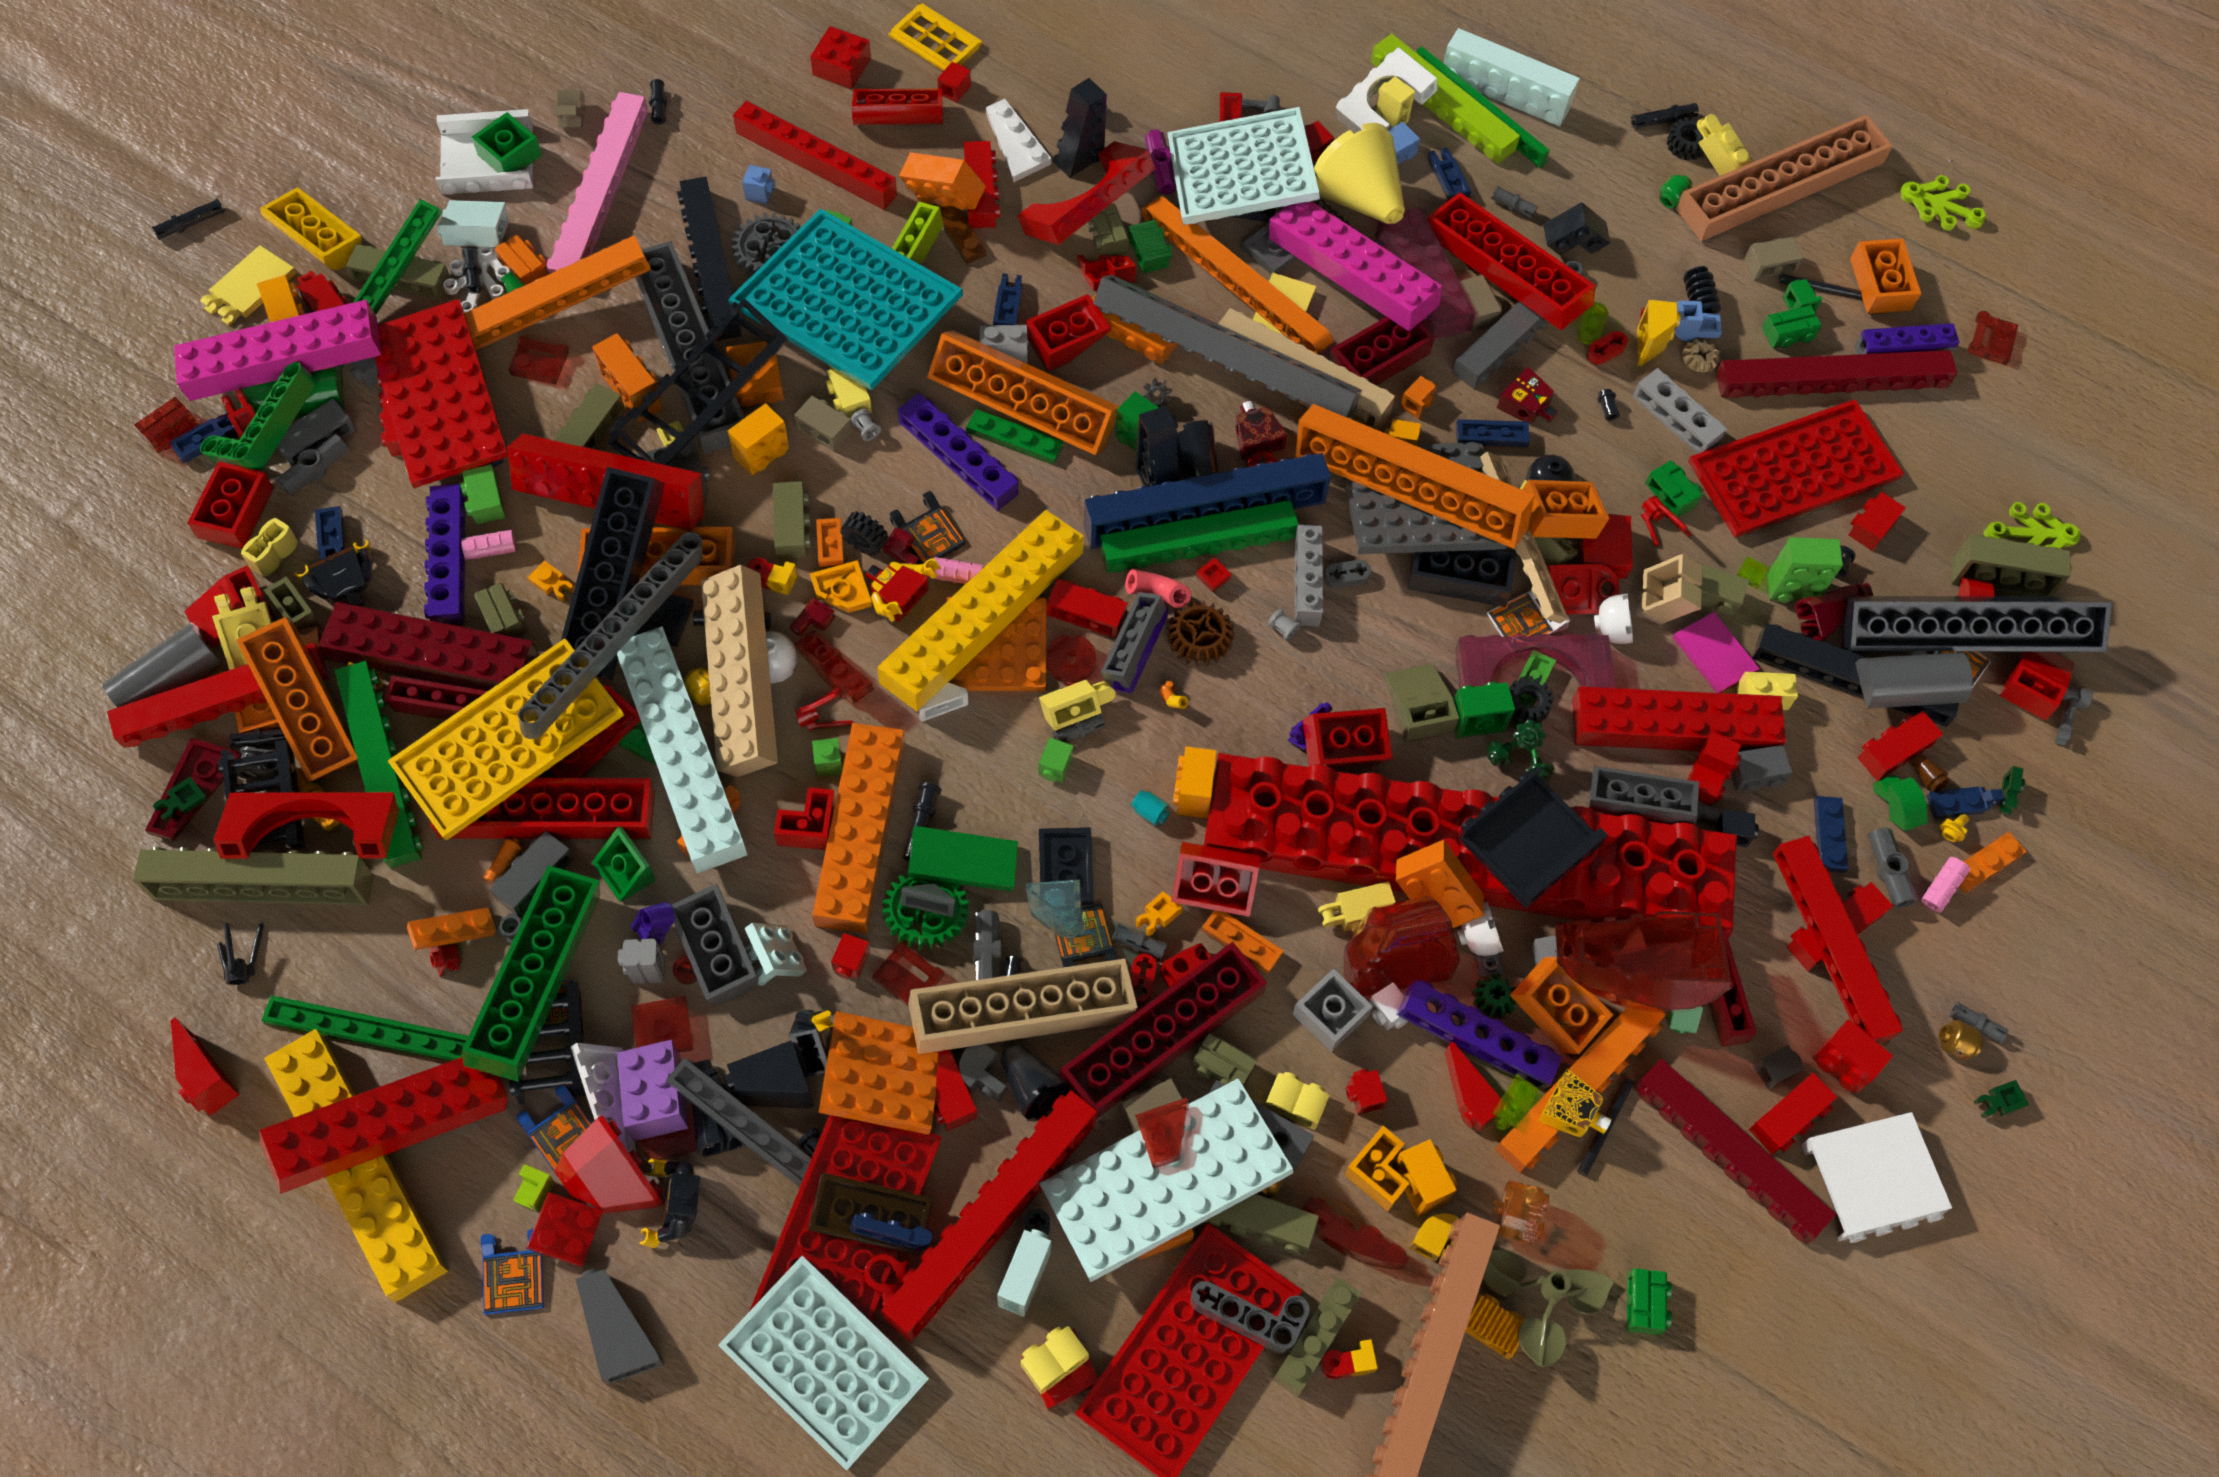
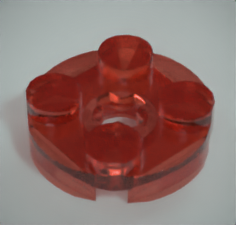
M1062 635L1052 641L1048 647L1046 656L1047 669L1055 679L1069 686L1086 680L1091 676L1096 667L1095 648L1088 639L1082 636L1068 637V635ZM1067 655H1069L1070 657H1073L1074 655L1077 656L1076 662H1075V663H1068V662H1066V661H1067L1066 656H1067Z

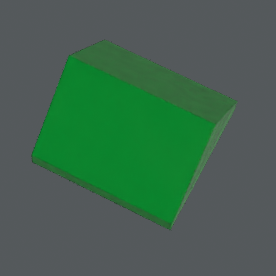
M617 827L592 861L619 902L627 900L656 881L650 866L622 827Z

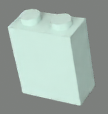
M449 200L446 209L443 210L441 222L437 224V232L439 236H442L443 245L496 247L500 245L509 223L505 202Z
M1032 1229L1031 1232L1024 1230L997 1294L998 1307L1025 1318L1051 1255V1240L1047 1239L1048 1235L1035 1229Z

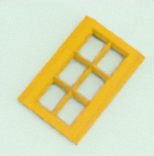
M923 3L918 4L888 33L891 39L942 71L951 63L938 54L943 48L956 54L957 57L952 61L962 65L982 45V40ZM921 16L932 23V25L925 30L914 23V21ZM911 26L921 32L922 35L914 39L903 31ZM938 27L950 34V36L943 41L931 32ZM929 37L940 45L933 51L920 42L924 38ZM954 38L967 45L962 52L949 45Z

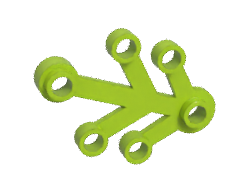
M1944 175L1937 176L1933 182L1921 185L1916 182H1906L1903 184L1901 198L1907 203H1914L1920 213V219L1924 222L1932 221L1936 214L1944 230H1953L1957 219L1952 215H1948L1946 210L1965 217V224L1972 229L1980 228L1986 219L1985 211L1981 208L1970 210L1950 202V200L1967 198L1971 191L1967 184H1959L1956 190L1936 195L1927 192L1945 190L1949 184V179ZM1924 201L1930 203L1932 207L1926 206Z
M2015 502L2010 507L2009 514L2011 517L2020 520L2027 527H2006L2001 522H1992L1983 533L1985 537L2003 539L2004 537L2032 538L2027 543H2033L2038 546L2046 538L2056 539L2051 545H2045L2044 547H2057L2059 549L2063 546L2075 545L2081 538L2080 530L2075 525L2061 523L2050 514V507L2045 503L2037 504L2033 509V516L2043 520L2051 528H2045L2027 514L2026 506L2023 503Z

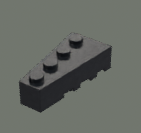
M1090 78L1071 88L1065 111L1068 117L1061 127L1064 131L1063 137L1057 143L1059 153L1054 155L1053 162L1069 178L1091 164L1099 162L1100 157L1098 153L1105 148L1107 94Z
M1167 405L1139 414L1135 470L1143 486L1150 487L1161 485L1167 481H1179L1176 431L1178 422L1176 416L1170 413Z

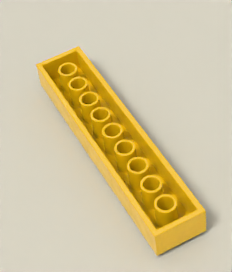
M1045 510L877 666L879 684L918 712L1083 554L1084 535L1048 510Z
M317 1029L264 1058L294 1117L355 1096L327 1040ZM387 1154L325 1177L375 1276L389 1299L396 1303L448 1272Z

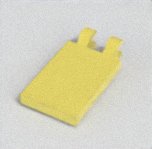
M259 245L209 289L211 295H204L200 302L206 305L204 309L210 314L217 312L223 317L221 319L222 322L230 326L240 315L247 318L263 304L257 283L286 275L287 279L290 280L296 274L294 267Z
M1272 273L1269 282L1307 312L1315 294L1316 286ZM1257 312L1255 313L1254 321L1264 324L1267 328L1278 334H1282Z
M254 587L240 589L246 607L233 611L228 594L214 596L220 614L214 615L212 618L230 670L248 664L236 639L273 623L267 603H258Z

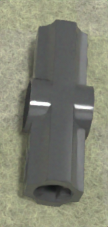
M333 434L315 449L302 451L298 456V462L277 477L276 481L288 495L292 496L311 480L322 479L327 473V468L346 454L349 448L338 435Z
M1885 827L1870 832L1868 838L1878 863L1876 869L1877 876L1885 882L1893 907L1898 909L1915 904L1918 899L1907 872L1909 862L1900 853L1892 829ZM1889 865H1892L1896 871L1891 869Z
M982 910L976 913V940H974L976 980L999 977V964H1001L999 914L992 910Z

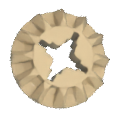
M1695 339L1692 343H1687L1683 349L1682 358L1690 369L1702 373L1710 372L1717 367L1720 361V351L1715 349L1714 344L1706 343V339L1702 342ZM1699 351L1702 354H1706L1705 359L1701 355H1697Z

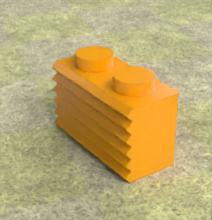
M1479 1294L1476 1297L1465 1332L1509 1360L1519 1346L1518 1331L1521 1324L1525 1322V1318L1515 1311L1510 1310L1508 1312L1499 1307L1500 1302L1491 1295L1485 1294L1483 1296Z

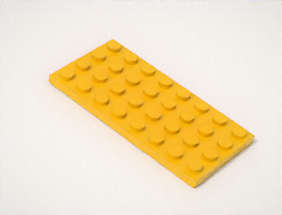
M565 638L388 760L389 764L446 841L624 716L622 710L595 677L542 736L536 739H528L521 734L518 718L520 709L575 651Z

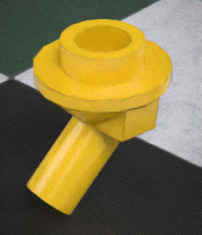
M1961 814L1954 821L1947 819L1940 826L1942 836L1951 842L1963 841L1967 833V829L1963 826L1969 822V817L1966 814Z

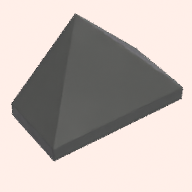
M936 884L903 887L900 905L953 917L955 899Z

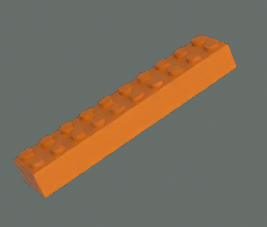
M1315 404L1299 420L1295 457L1300 458L1307 454L1323 453L1329 471L1513 549L1516 548L1528 531L1534 494Z

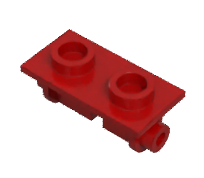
M456 944L430 947V963L433 968L437 969L439 977L443 976L446 968H449L450 971H455L461 967L460 963L462 961Z

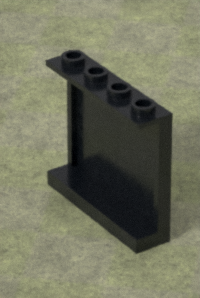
M1540 766L1533 772L1530 770L1526 771L1518 779L1519 783L1513 788L1511 786L1505 788L1499 795L1500 799L1495 803L1492 801L1488 802L1480 810L1481 814L1475 819L1473 817L1468 818L1461 825L1462 831L1458 838L1525 908L1529 907L1597 850L1608 836L1601 827L1594 832L1539 777L1542 771Z

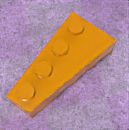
M286 275L257 283L270 322L305 314L302 304L298 301L297 296H299L297 287L294 282H289Z

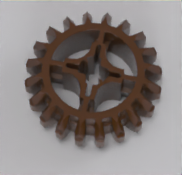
M1204 600L1198 606L1193 601L1191 607L1184 604L1181 611L1176 609L1174 617L1169 619V626L1167 627V634L1169 635L1167 642L1171 644L1172 652H1178V659L1186 657L1187 664L1194 660L1197 667L1201 661H1204L1208 666L1211 659L1217 663L1220 656L1225 657L1227 650H1230L1232 647V640H1234L1235 635L1233 632L1234 625L1230 622L1229 614L1223 615V608L1215 610L1214 602L1209 607L1205 606ZM1209 623L1215 626L1216 629L1212 628ZM1182 634H1185V637L1190 639L1192 643L1186 641Z

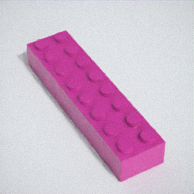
M1312 201L1285 206L1270 218L1269 239L1406 330L1410 331L1440 306L1442 285Z
M367 300L174 345L176 382L188 400L193 401L234 391L239 388L242 389L276 381L286 366L296 361L302 364L309 372L380 356L381 347L377 317Z

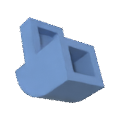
M1701 301L1677 302V312L1681 314L1679 326H1675L1678 338L1690 343L1696 337L1720 338L1722 333L1720 314L1703 313Z

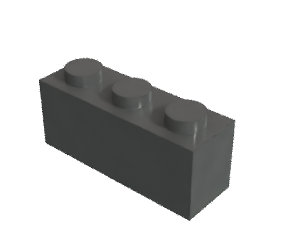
M332 399L290 425L276 449L289 466L292 467L298 462V456L302 451L315 449L333 434L338 435L343 440L356 430L349 416Z
M545 831L531 842L529 849L522 856H518L512 862L511 868L504 875L499 876L494 881L490 892L496 901L520 918L528 909L547 866L564 870L574 858L569 848Z

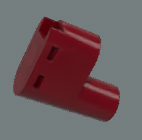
M895 527L883 547V552L901 564L919 565L921 562L920 558L909 552L915 536L903 528L898 529Z
M812 598L790 625V629L798 636H802L810 624L825 631L834 620L835 615L833 613L835 611L817 599Z

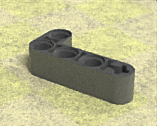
M1207 1281L1196 1284L1190 1297L1191 1306L1198 1313L1279 1354L1287 1353L1293 1348L1310 1310L1308 1302L1303 1297L1291 1296L1285 1301L1277 1317ZM1203 1292H1207L1209 1294L1208 1299L1204 1303L1200 1302V1295ZM1217 1298H1220L1221 1300L1218 1304L1216 1311L1213 1309V1307L1216 1303ZM1228 1304L1235 1306L1238 1311L1237 1316H1226L1222 1309L1223 1306ZM1291 1305L1298 1306L1302 1311V1316L1300 1318L1290 1316L1287 1308ZM1252 1318L1260 1319L1264 1324V1329L1261 1331L1253 1330L1249 1325V1320ZM1279 1331L1286 1332L1290 1337V1343L1280 1344L1277 1342L1275 1334Z

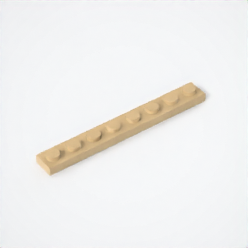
M1488 451L1480 456L1484 465L1482 469L1485 475L1513 486L1501 457ZM1528 529L1515 550L1524 563L1523 570L1530 578L1532 592L1538 598L1541 605V614L1545 619L1561 624L1568 617L1535 537L1531 536Z

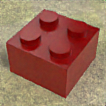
M829 26L810 56L812 75L853 89L871 60L870 40Z
M1848 1019L1825 1041L1812 1059L1817 1062V1066L1822 1071L1830 1073L1839 1081V1084L1844 1089L1852 1091L1856 1095L1876 1078L1893 1055Z

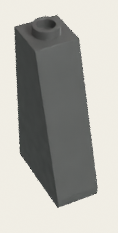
M594 1268L582 1273V1277L575 1279L602 1382L609 1385L664 1365L662 1358L604 1269Z

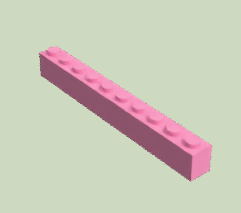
M618 92L616 100L612 101L610 115L605 118L602 134L598 135L597 147L595 152H592L590 155L588 169H585L583 172L582 184L576 189V198L569 207L567 221L562 224L559 240L555 241L552 258H549L547 261L546 271L549 274L592 255L648 114L644 96Z

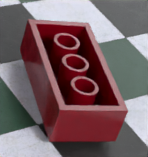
M1386 316L1331 348L1329 361L1338 366L1345 367L1353 374L1366 378L1370 383L1377 386L1430 355L1435 337L1421 322L1408 331Z

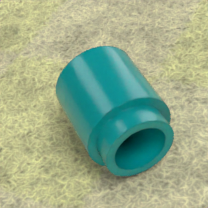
M1140 790L1131 803L1135 813L1154 826H1157L1159 823L1163 825L1171 814V811L1168 810L1170 804L1150 791Z

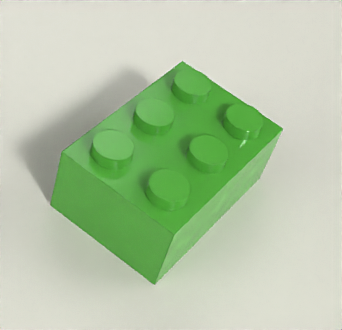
M1789 537L1767 574L1769 599L1787 603L1825 593L1843 566L1840 540Z

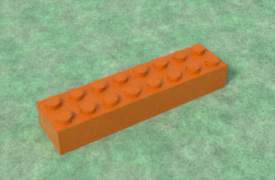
M954 330L941 334L927 378L1093 455L1105 451L1116 422L1118 405Z
M852 723L812 913L815 927L868 934L905 747L904 730Z

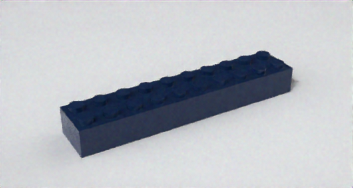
M1323 453L1307 454L1300 458H1286L1279 462L1260 463L1257 466L1248 468L1239 467L1228 472H1214L1207 476L1189 477L1176 482L1167 481L1161 485L1142 486L1130 491L1121 490L1104 496L1095 495L1085 499L1084 528L1090 549L1100 548V535L1290 500L1293 509L1325 504L1331 476Z

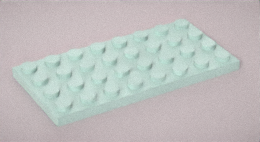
M1236 1079L1044 1180L1040 1185L1090 1282L1294 1172L1240 1080Z

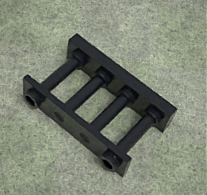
M276 741V750H273V753L236 759L235 755L226 749L221 750L218 767L224 777L226 802L230 793H255L274 789L281 791V793H299L295 755L288 741ZM273 763L276 766L278 765L279 775L275 779L244 784L237 783L236 769ZM302 819L284 824L285 827H282L279 831L269 832L256 845L283 841L293 849L305 848Z
M578 982L567 983V993L562 994V997H556L551 1009L563 1008L568 1010V1019H564V1022L543 1025L539 1036L565 1033V1036L570 1037V1045H565L564 1049L531 1052L526 1063L533 1064L566 1059L567 1062H571V1071L567 1072V1075L523 1080L522 1072L518 1082L509 1079L511 1096L515 1095L519 1104H525L524 1091L568 1086V1089L572 1088L576 1097L587 1096L571 1050L572 1045L584 1043L581 991Z

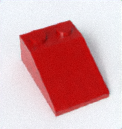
M1089 294L1026 320L1027 340L1048 372L1071 362L1111 331L1110 325L1098 307L1093 304L1094 301Z
M174 1017L170 1022L175 1076L177 1082L182 1087L178 1092L198 1112L204 1110L211 1116L240 1094L197 1036L180 1020Z

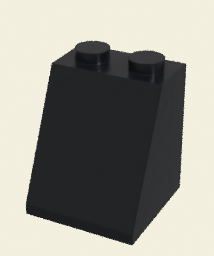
M791 1040L727 1064L729 1074L725 1075L729 1090L734 1098L739 1097L740 1102L745 1106L805 1109L814 1107Z

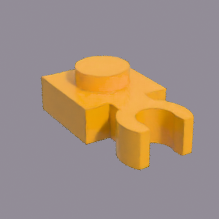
M545 560L527 577L529 583L547 596L554 591L557 599L561 602L566 600L565 596L561 593L563 590L574 592L573 585L569 581L564 580L563 573Z
M1163 891L1145 906L1146 914H1141L1137 917L1136 927L1139 928L1143 924H1148L1146 935L1151 936L1156 930V925L1160 924L1165 928L1182 913L1183 906L1179 903L1171 902L1172 898Z

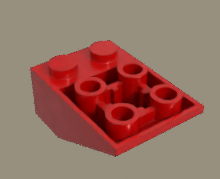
M248 565L223 576L184 611L189 623H194L200 629L212 648L221 644L212 616L220 614L214 596L228 594L233 611L246 607L240 589L254 587L258 603L266 602L271 619H276L257 578Z
M2022 651L1999 696L2046 721L2059 707L2068 689L2075 663L2055 652Z

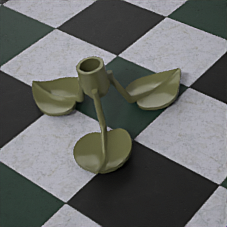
M1492 1249L1482 1279L1492 1292L1506 1297L1510 1296L1516 1287L1525 1289L1542 1285V1294L1549 1301L1543 1319L1540 1321L1536 1318H1530L1523 1322L1518 1331V1340L1522 1350L1538 1366L1548 1367L1553 1365L1561 1357L1566 1347V1335L1563 1328L1556 1323H1548V1318L1555 1304L1563 1297H1568L1569 1304L1575 1311L1586 1315L1595 1314L1604 1306L1614 1281L1597 1272L1572 1269L1566 1273L1554 1271L1548 1278L1541 1276L1537 1280L1520 1283L1526 1276L1523 1261L1509 1251Z

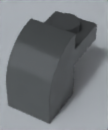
M985 1044L969 1046L965 1049L960 1059V1074L970 1095L978 1087L980 1088L978 1091L988 1100L994 1098L1000 1103L1006 1095V1085L989 1074V1071L997 1062V1052Z

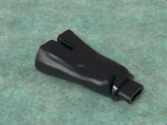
M710 1060L692 1063L729 1093L723 1078L717 1069H713ZM691 1102L696 1148L699 1156L709 1157L745 1146V1144Z

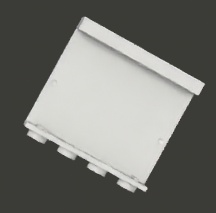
M529 110L437 115V125L441 133L440 177H435L441 195L533 188V162L523 170L497 173L477 155L472 140L473 135L506 112L533 134V123Z
M1912 1112L1811 1137L1801 1145L1805 1156L1814 1154L1844 1230V1233L1837 1237L1838 1241L1849 1239L1850 1243L1859 1242L1867 1238L1866 1234L1875 1232L1876 1236H1882L1893 1232L1892 1228L1900 1225L1902 1230L1919 1225L1918 1221L1927 1219L1928 1223L1936 1222L1943 1219V1214L1952 1209Z

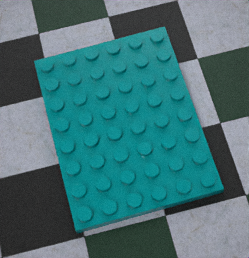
M820 208L728 301L730 305L735 301L739 304L745 298L788 338V341L872 391L963 296V290ZM746 308L743 309V314L762 324Z

